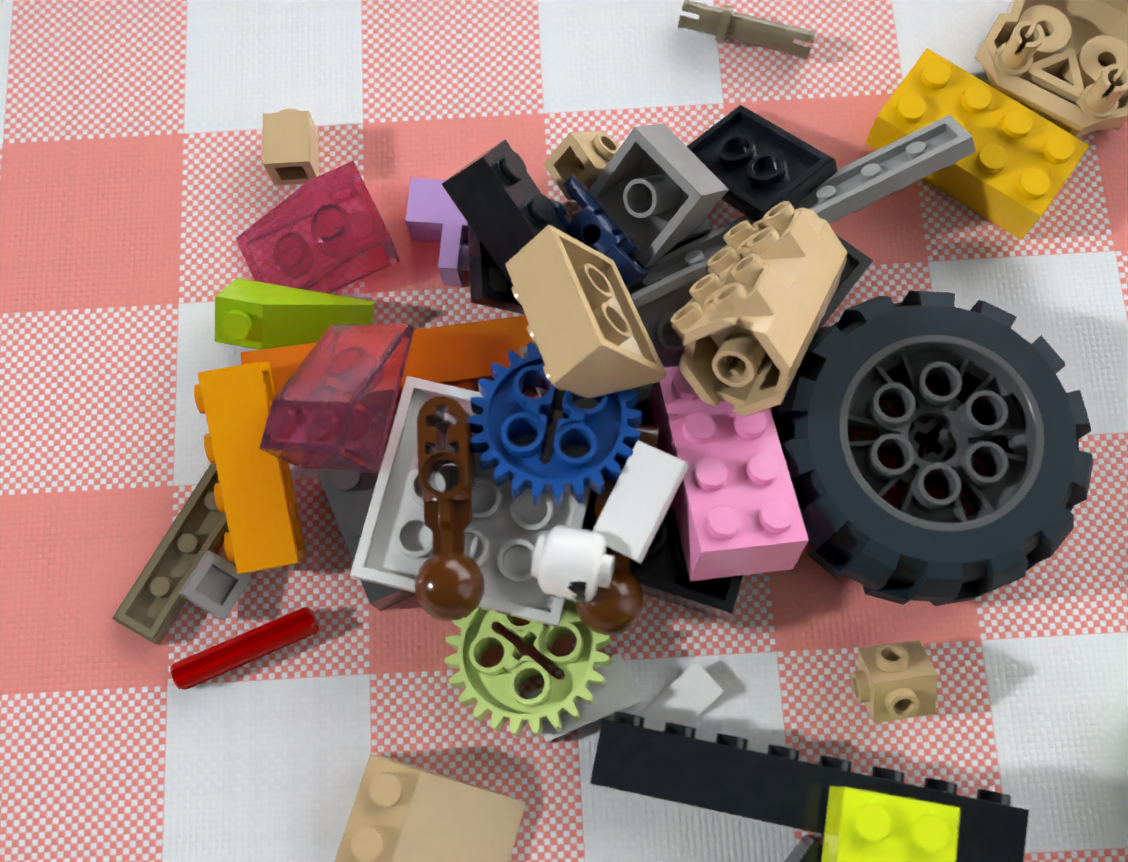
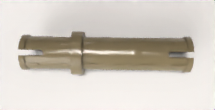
M684 0L682 11L698 14L699 19L680 15L678 28L716 35V41L724 42L725 38L794 55L805 60L808 59L811 48L794 44L793 40L797 39L813 43L815 30H807L733 12V7L728 5L721 9L690 0Z

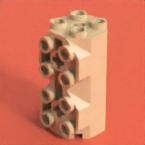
M789 201L777 204L764 215L763 219L752 225L746 220L731 228L723 236L727 245L715 253L707 262L709 274L701 278L690 288L689 293L693 298L671 318L672 328L684 342L683 346L686 345L685 352L680 359L679 370L703 402L718 406L720 400L733 404L735 406L731 412L745 417L782 403L833 298L846 263L847 251L828 222L819 218L813 210L807 208L795 210Z

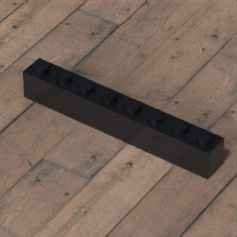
M615 711L613 721L602 719L590 784L819 834L825 833L830 786L847 787L960 808L955 862H1024L1029 810L1010 806L1011 795L978 789L977 799L957 795L958 784L932 778H925L924 787L904 783V772L873 766L872 774L868 776L851 772L852 761L820 755L819 765L799 761L800 750L769 744L767 754L747 750L748 739L717 733L715 743L695 739L696 728L669 722L665 723L664 732L643 728L645 717Z

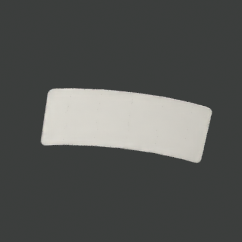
M694 662L638 716L645 717L643 728L664 732L666 722L688 726L723 693V689L698 662Z

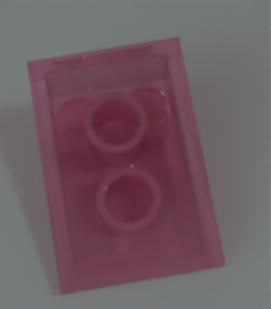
M354 161L310 179L235 238L254 281L328 294L400 262L392 238Z
M409 324L331 325L272 400L259 449L299 468L379 473L414 328Z

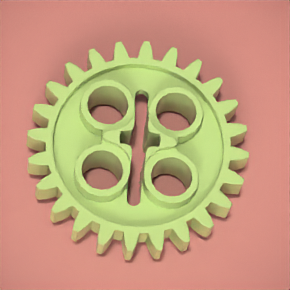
M565 599L559 627L534 621L524 626H516L513 624V616L476 608L467 618L452 621L461 630L460 635L448 636L445 639V642L458 650V653L446 657L444 662L450 668L460 669L448 681L454 688L467 687L459 696V702L465 707L477 702L472 716L479 721H482L492 713L490 727L497 732L509 720L511 733L515 737H520L525 723H529L534 735L541 737L543 722L548 720L559 732L562 730L561 715L565 712L576 720L581 719L576 704L579 700L592 705L596 703L588 688L590 685H606L605 678L596 669L597 667L610 666L612 663L609 655L598 651V649L612 644L610 636L599 634L589 629L579 618L575 601ZM496 623H500L528 647L535 646L547 662L565 673L564 678L561 680L556 679L527 655L522 656L513 643L493 630V626ZM564 635L575 637L577 639L576 647L569 655L557 657L552 654V646L556 639ZM492 646H502L504 648V656L501 662L491 668L483 667L482 656L484 652ZM528 677H543L544 688L537 697L532 699L521 697V686Z

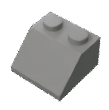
M662 123L634 127L588 193L637 246L632 255L646 268L700 226L729 189Z

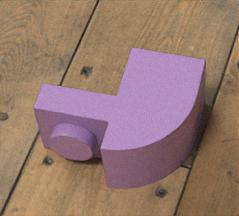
M411 178L405 219L412 241L441 242L438 270L443 286L462 287L464 271H470L468 223L442 186L445 180Z

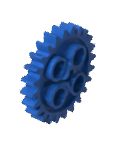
M530 342L527 347L528 357L522 359L514 351L510 350L508 352V368L493 362L491 364V371L495 382L488 379H479V392L483 397H471V410L477 415L469 417V423L472 432L476 434L471 438L473 452H484L479 457L482 471L497 467L493 474L494 484L497 487L511 479L513 498L517 499L527 488L532 490L533 505L538 506L545 493H552L555 506L561 507L564 493L571 492L578 504L583 503L585 487L589 486L598 495H602L604 493L603 476L617 482L621 474V468L618 463L625 465L629 456H632L634 453L629 447L635 446L637 440L640 441L641 432L636 430L635 427L641 425L642 411L632 409L637 405V391L623 390L594 397L591 399L596 400L599 405L591 409H582L574 403L585 397L566 390L562 402L563 418L557 422L551 460L548 463H542L540 460L548 441L547 425H550L553 421L558 389L550 383L544 374L543 366L545 363L542 355L536 346ZM530 388H541L547 392L540 398H529L523 394ZM519 434H528L536 439L535 442L526 447H518L510 442L512 438ZM574 444L585 447L589 452L585 456L571 458L566 456L562 450Z

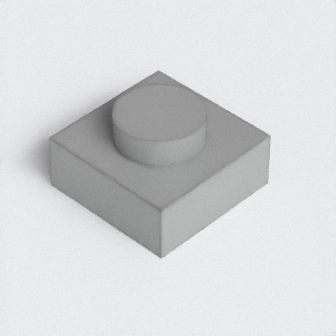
M208 550L178 595L216 618L225 620L252 579V576L248 573L237 574L235 565Z

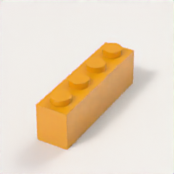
M254 362L198 372L199 384L194 386V397L198 411L201 414H206L209 433L204 436V447L208 461L211 464H216L219 483L214 485V498L219 512H225L229 532L224 534V548L230 562L235 561L237 574L299 563L307 556L270 362Z

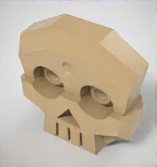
M1011 0L1007 13L999 14L974 57L981 64L988 78L989 85L1076 138L1092 131L1119 130L1128 120V0ZM1098 61L1105 63L1107 66L1103 67Z

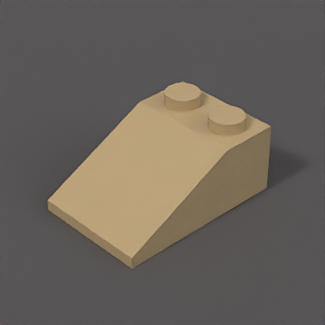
M370 755L334 862H509L527 802L383 755Z

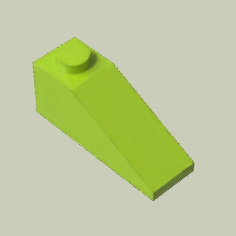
M236 278L215 296V342L262 350L373 335L375 301Z

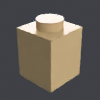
M283 109L278 113L263 114V165L274 185L319 182V133L309 111Z

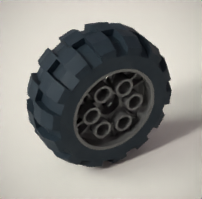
M909 291L900 303H893L891 297L877 296L845 309L837 323L829 327H820L817 330L782 403L774 406L772 411L776 431L809 539L808 543L812 547V550L807 555L834 578L838 579L840 576L845 575L863 584L866 595L902 605L911 600L930 601L934 606L973 600L1025 577L1027 570L1038 562L1050 558L1074 529V514L1071 511L1074 505L1087 500L1093 468L1092 453L1079 451L1078 439L1091 432V425L1081 391L1079 389L1066 393L1056 375L1057 372L1065 367V362L1042 335L1031 344L1011 329L1017 318L1016 316L982 300H978L970 311L954 307L955 293ZM894 381H904L905 386L894 383ZM926 385L944 391L945 396L934 395L928 390ZM879 400L893 402L897 406L898 418L886 416L879 407ZM922 418H931L927 423L920 421ZM848 426L876 432L877 436L875 440L849 442ZM949 431L951 432L954 441H949V438L947 436ZM930 434L931 438L927 443L928 446L925 451L927 455L920 458L917 455L920 445L918 442ZM878 450L882 451L885 455H895L897 457L898 463L895 470L888 469L880 463L877 456ZM971 457H978L987 464L989 477L980 476L973 470ZM924 478L930 484L943 490V500L934 499L927 494L923 484ZM895 483L900 488L907 486L898 509L882 499L883 495ZM961 488L977 507V510L968 517L965 515L958 496Z

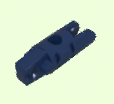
M570 177L563 185L567 193L578 202L583 210L572 218L559 202L551 198L549 200L554 207L556 216L571 237L614 260L626 286L636 287L648 275L631 255L637 249V246L616 225L575 177ZM600 231V238L595 242L596 234Z

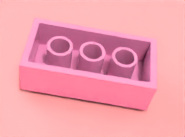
M679 366L664 367L667 376L660 382L653 383L648 403L653 425L659 426L657 441L659 450L681 459L689 465L672 500V506L690 581L793 569L809 539L770 408L745 417L731 412L735 406L721 400L718 406L705 403L680 372Z

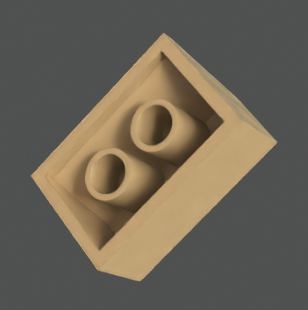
M548 224L505 264L513 283L512 293L522 305L529 323L527 331L538 345L544 360V374L557 389L568 390L590 399L660 382L667 376L614 260Z

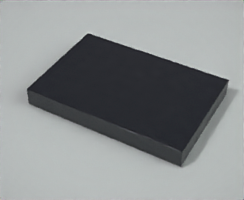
M739 105L687 146L729 189L722 197V200L755 222L763 219L764 215L771 208L783 201H789L794 207L838 172L834 158L742 105Z

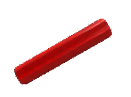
M303 607L173 663L170 668L173 681L178 689L187 690L316 634L319 631L318 621L312 609Z

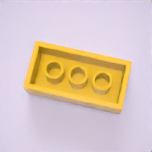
M926 48L877 115L865 144L878 150L950 114L973 136L975 153L957 161L948 168L940 169L922 179L1022 240L1042 217L1090 145Z

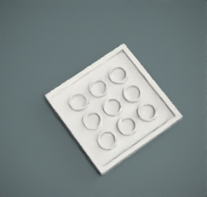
M410 376L406 377L350 576L355 579L415 593L417 572L421 565L429 557L433 556L432 531L424 525L423 489L418 479L417 416L420 408L426 401L437 396H447L459 402L472 417L477 414L471 410L470 399L471 397H483L480 392ZM555 410L552 423L547 425L548 441L540 460L542 463H548L551 460L557 422L563 418L562 411ZM447 412L445 413L444 421L435 423V428L445 436V450L458 454L460 450L454 449L447 443L448 427L457 425V421ZM519 434L512 438L510 442L518 447H526L535 442L536 439L528 434ZM574 444L562 450L566 456L571 458H579L589 452L585 447ZM435 448V449H434V452H435V451H440V450H442V449ZM474 452L475 483L472 490V523L465 530V555L477 563L484 577V595L477 608L559 627L565 599L547 595L540 589L538 578L531 576L533 553L539 536L541 534L548 536L554 527L566 525L580 529L583 528L592 489L589 486L584 488L583 503L578 504L572 493L568 492L564 493L561 507L555 506L552 493H545L539 505H533L532 490L526 488L517 499L512 497L511 479L497 487L493 479V474L497 467L482 471L479 457L484 452ZM449 463L438 469L435 475V484L439 491H450L458 484L460 479L458 466Z

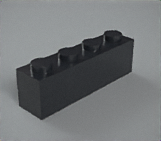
M506 139L461 168L442 183L448 195L511 286H513L505 264L548 224L569 235L556 216L551 201L540 192L528 174L523 159L512 150Z

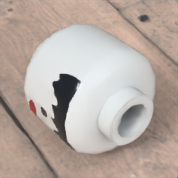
M558 525L549 532L548 536L543 534L539 536L533 553L531 576L538 578L540 589L547 595L587 603L593 599L598 587L609 588L615 567V556L606 554V542L600 533Z

